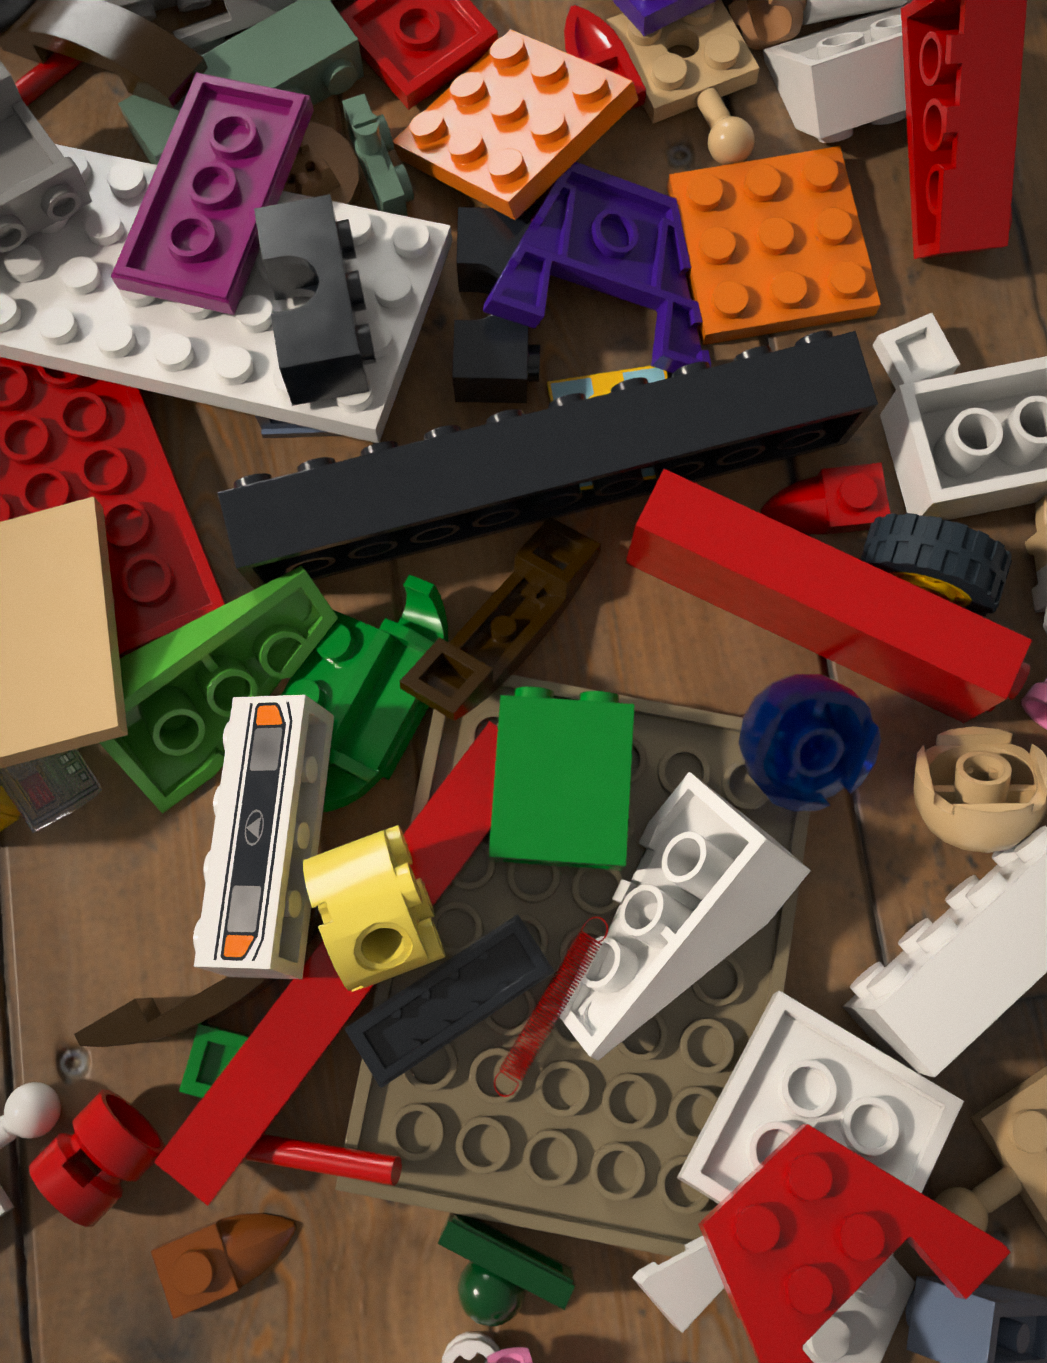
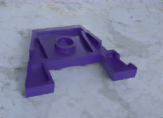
M575 162L553 183L487 297L483 312L536 328L544 318L549 278L552 275L655 310L657 318L651 362L652 367L674 373L677 369L691 363L708 362L711 368L709 351L701 350L697 327L702 323L699 303L690 298L686 273L691 269L677 199Z

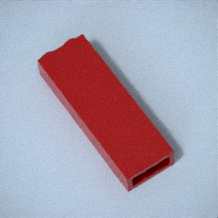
M663 469L635 525L626 564L962 723L971 720L985 711L991 712L996 705L1006 699L1013 700L1023 688L1029 675L1030 664L1023 662L1032 639L669 470Z

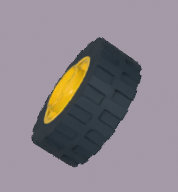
M893 513L887 514L886 517L879 516L874 520V523H871L860 560L980 616H986L987 613L993 614L996 612L1012 563V555L1010 551H1006L1005 545L1000 541H995L989 537L990 535L980 530L977 531L969 528L967 525L934 516L928 517L912 513L897 515Z

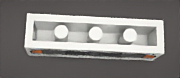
M306 695L233 697L230 721L226 724L223 733L225 756L221 784L215 791L213 801L216 818L212 845L204 862L206 886L202 913L195 926L193 936L196 951L194 967L227 977L303 978L311 903L303 873V860L318 854L334 722L333 714Z

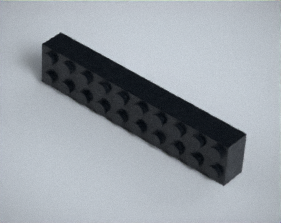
M830 330L814 332L799 339L794 347L772 352L769 346L751 348L738 354L734 358V362L711 368L708 362L691 363L677 369L671 378L648 383V379L644 377L628 379L613 386L610 390L611 393L586 399V395L583 393L565 395L553 400L548 405L549 409L525 415L523 410L520 409L505 410L490 416L486 420L485 425L461 430V427L458 425L438 427L427 432L423 436L424 440L402 446H399L395 441L375 443L362 449L360 452L361 456L339 462H336L331 457L308 460L297 467L298 472L272 478V475L266 473L242 477L234 482V488L217 492L236 569L254 589L300 566L306 570L312 581L532 525L546 521L549 517L555 519L652 493L663 469L695 483L846 444L878 405L856 331L833 336ZM653 467L656 479L644 480L641 469ZM592 482V489L581 490V483Z

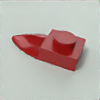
M577 5L571 6L564 29L566 53L632 80L638 101L629 110L644 105L647 90L621 39L606 22L594 13Z
M882 462L821 469L816 477L798 481L779 491L760 509L761 514L805 534L827 535L870 530L871 523H874L877 517H886L887 514H890Z

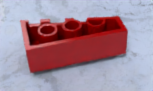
M913 0L901 8L914 259L978 253L1008 246L1009 231L1012 225L1011 202L1027 0Z

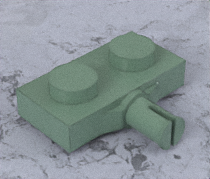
M365 94L343 100L342 104L348 135L378 211L408 217L406 202L414 200V193L404 165L401 164L394 167L388 152L394 150V144L384 115L376 116L372 113Z

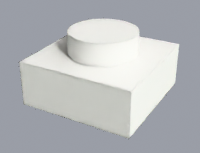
M933 313L878 335L873 344V348L895 389L903 384L952 375L960 365Z

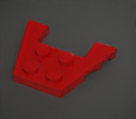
M809 1124L800 1125L698 1223L735 1314L742 1322L758 1363H814L803 1351V1345L905 1240L953 1295L961 1299H967L1011 1253L999 1240Z

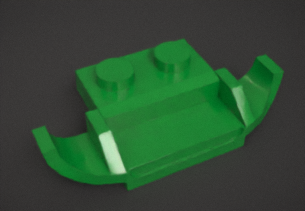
M409 574L403 584L407 600L399 622L396 623L385 618L379 629L333 610L338 619L290 678L281 696L306 695L334 715L323 812H330L347 806L363 797L382 778L389 780L429 707L400 689V680L439 637L447 642L449 640L445 607L441 595L433 583Z

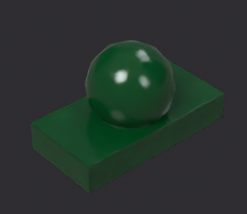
M449 1213L437 1244L470 1261L461 1272L457 1286L459 1303L467 1316L477 1324L489 1327L503 1325L513 1319L522 1308L526 1290L565 1310L575 1288L571 1267L477 1218Z

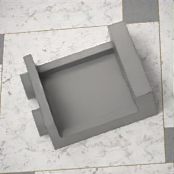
M0 61L1 254L16 249L25 239L55 222L72 217L78 209L91 203L92 199L79 168L71 157H64L23 102L11 74Z

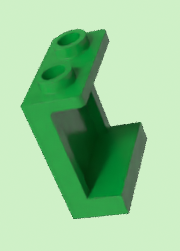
M541 687L515 688L514 696L500 695L489 845L490 862L621 871L626 867L634 704L619 703L618 694L604 691L580 693V700L553 699L554 691Z

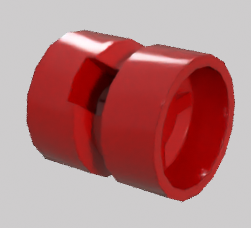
M102 1089L74 1118L72 1123L75 1133H59L29 1165L30 1176L47 1201L62 1215L84 1227H93L122 1197V1181L136 1182L154 1164L156 1158L165 1148L162 1138L143 1114L120 1095Z

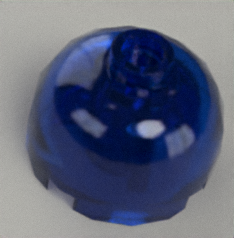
M795 674L771 682L754 696L743 715L738 744L748 775L773 804L793 812L818 811L831 806L826 798L836 795L843 788L851 794L863 784L876 763L881 736L879 727L872 721L871 709L851 688L822 674Z

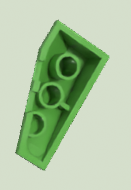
M300 566L125 655L120 659L128 735L99 743L163 814L215 776L223 766L225 756L223 733L226 724L230 721L233 697L270 696L282 679L291 678L338 619L337 615L306 570Z

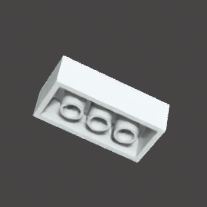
M1047 356L899 385L880 414L907 513L951 520L1036 503L1047 494Z
M1047 826L1040 827L1020 844L1009 850L994 852L991 858L997 865L981 880L976 875H972L960 883L945 898L950 908L934 923L928 918L917 923L898 941V945L904 951L886 967L881 962L873 964L851 984L850 988L856 995L843 1008L883 1053L916 1073L936 1077L1047 973Z

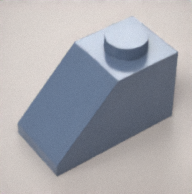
M938 1276L916 1277L915 1289L911 1292L906 1306V1321L909 1326L906 1350L940 1363H1047V1297L981 1283L967 1299L956 1298Z

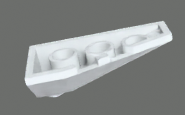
M691 772L685 776L648 822L639 841V844L646 848L630 882L621 879L612 898L620 903L608 928L607 936L600 942L602 945L592 941L600 948L590 944L599 951L589 947L597 954L587 950L595 957L586 953L593 960L586 956L584 957L592 963L583 959L590 966L583 962L581 963L588 969L580 965L586 972L581 969L578 970L585 975L577 971V974L583 978L575 975L581 981L574 978L579 984L574 981L572 983L578 987L571 984L576 990L569 988L574 993L568 991L572 996L566 995L571 999L565 997L569 1002L563 1000L567 1005L562 1003L565 1008H560L564 1011L559 1010L562 1014L557 1013L587 1054L598 1061L767 925L811 871L773 837ZM604 936L596 938L595 940L600 941L604 938Z

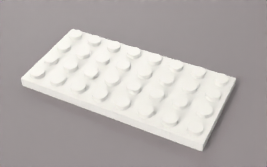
M55 144L64 157H71L79 168L92 202L78 209L72 217L63 221H57L25 239L16 249L0 254V357L374 443L380 442L452 244L450 225L332 201L337 221L349 219L357 258L345 260L347 272L359 270L367 309L355 312L357 325L369 323L377 363L364 365L369 387L368 392L292 406L279 369L271 313L298 308L307 303L311 298L293 297L276 301L262 261L261 249L257 255L235 315L118 289L111 278V274L157 165ZM282 191L278 204L313 197Z

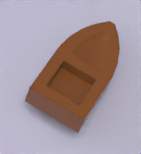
M266 1213L238 1214L214 1221L158 1245L151 1250L173 1319L238 1292L245 1284L261 1275L279 1258L289 1244L297 1228L295 1221Z

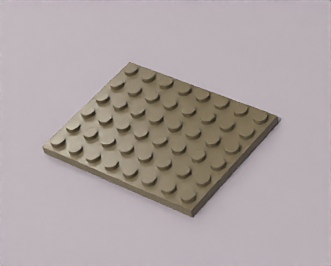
M511 675L486 700L455 721L434 709L410 825L488 722L491 721L498 727L500 695L514 696L515 688L541 687L553 690V699L580 700V693L597 690ZM619 695V703L634 704L626 867L621 871L490 862V833L433 908L435 916L432 917V920L442 942L445 957L377 983L372 1010L517 914L555 972L382 1088L379 1087L362 1059L344 1147L399 1156L402 1160V1171L400 1179L395 1186L338 1176L335 1190L671 1257L686 1250L684 1245L701 1237L702 1232L698 1223L718 1203L679 1180L677 1176L772 995L777 991L784 993L799 886L767 925L599 1061L587 1054L560 1017L539 1006L558 1018V1020H555L557 1023L552 1022L555 1026L550 1025L553 1029L548 1028L551 1032H548L550 1035H546L548 1038H544L546 1041L541 1040L544 1042V1045L541 1044L543 1047H539L540 1051L537 1050L539 1054L535 1057L536 1060H533L534 1063L530 1062L532 1066L528 1065L530 1067L528 1069L529 1072H526L527 1075H524L525 1078H522L523 1081H520L506 1071H503L519 1082L517 1090L509 1097H502L495 1091L494 1080L500 1072L499 1068L503 1061H505L504 1058H507L506 1055H508V1052L514 1046L513 1043H516L515 1040L521 1034L520 1031H523L522 1028H525L524 1025L528 1022L527 1019H530L529 1016H532L531 1013H534L533 1010L537 1007L536 1004H539L538 1001H541L540 998L544 995L543 992H546L545 989H548L547 986L551 983L550 980H553L552 977H555L554 974H557V968H560L559 965H562L561 962H564V956H567L566 953H569L568 950H571V944H574L573 941L577 942L575 940L577 938L576 935H579L578 932L582 933L580 929L585 922L592 917L598 916L606 921L609 928L620 903L612 899L621 879L631 881L646 850L644 846L639 844V841L648 822L689 772L713 789L803 863L822 732ZM593 918L586 923L582 931L596 939L605 936L606 925L602 919ZM567 966L568 968H570L571 970H573L574 972L577 973L576 970H574V969H572L571 967ZM565 969L566 971H568V972L571 973L572 975H574V976L576 975V974L572 973L571 971ZM560 974L561 976H563V977L566 978L567 980L573 982L571 979H569V978L565 977L564 975ZM560 978V979L563 980L565 983L571 985V984H570L569 982H567L566 980ZM558 981L559 983H561L562 985L566 986L567 988H570V987L567 986L566 984H564V983ZM555 983V984L558 985L560 988H562V989H564V990H566V991L568 992L567 989H565V988L562 987L561 985ZM553 986L554 988H556V989L559 990L560 992L564 993L565 995L567 994V993L563 992L562 990H560L559 988ZM553 990L555 993H557V994H559L560 996H562V997L565 998V996H563V995L560 994L559 992ZM549 992V993H551L553 996H555V997H557V998H559L560 1000L563 1001V999H561L560 997H558V996L555 995L554 993ZM548 995L550 998H552V999H554L555 1001H557V1002H559L560 1004H562L560 1001L556 1000L554 997ZM546 998L548 1001H550V1002L554 1003L555 1005L559 1006L558 1004H556V1003L553 1002L552 1000ZM541 1003L542 1005H544V1006L547 1007L548 1009L554 1011L553 1009H551V1008L548 1007L547 1005ZM537 1013L539 1016H541V1017L547 1019L546 1017H544V1016L541 1015L540 1013ZM502 1072L497 1076L495 1084L497 1091L502 1095L511 1094L518 1085V1083L508 1078Z

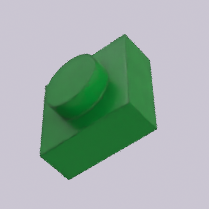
M210 1024L198 1025L179 1092L203 1098L250 1035Z

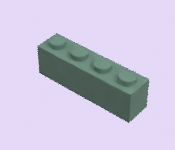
M297 0L201 55L208 66L204 74L310 95L313 106L333 94L337 95L347 91L355 81L364 77L358 38L330 0ZM187 93L173 108L135 95L118 103L133 138L151 164L158 165Z

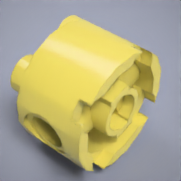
M399 825L303 860V873L312 908L318 906L324 923L318 926L333 966L348 991L352 990L353 992L445 957L442 942L432 920L435 914L422 879H415L410 867L413 864L412 857Z

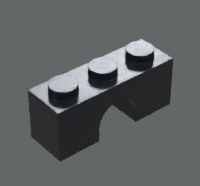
M330 194L254 208L262 261L275 300L293 297L311 298L307 303L298 308L271 313L279 369L292 406L368 392L369 387L364 365L377 362L369 323L357 325L355 312L367 309L359 270L347 272L345 260L357 258L349 219L337 221Z
M458 207L456 265L459 292L490 294L531 223V209L525 210L514 220L493 208ZM494 315L479 320H454L452 378L455 402L527 404V382H539L540 345L528 344V326Z

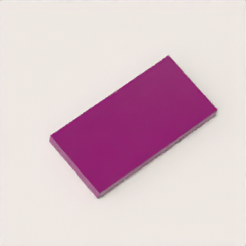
M196 72L111 274L116 287L120 290L235 315L260 250L254 208L278 204L314 111L310 95Z

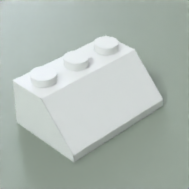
M913 0L906 2L902 6L880 10L763 50L765 63L796 129L818 138L819 142L832 143L851 137L855 127L870 122L875 125L889 124L906 117L901 8Z

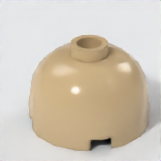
M972 726L942 732L937 735L935 746L927 749L925 752L923 745L917 752L914 779L915 805L929 830L945 843L963 850L983 853L1009 850L1036 831L1046 815L1047 757L1044 752L1032 743L1030 753L1022 747L1011 744L1013 734L1000 729Z

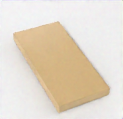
M90 497L1 521L0 769L128 735L103 507L95 497Z

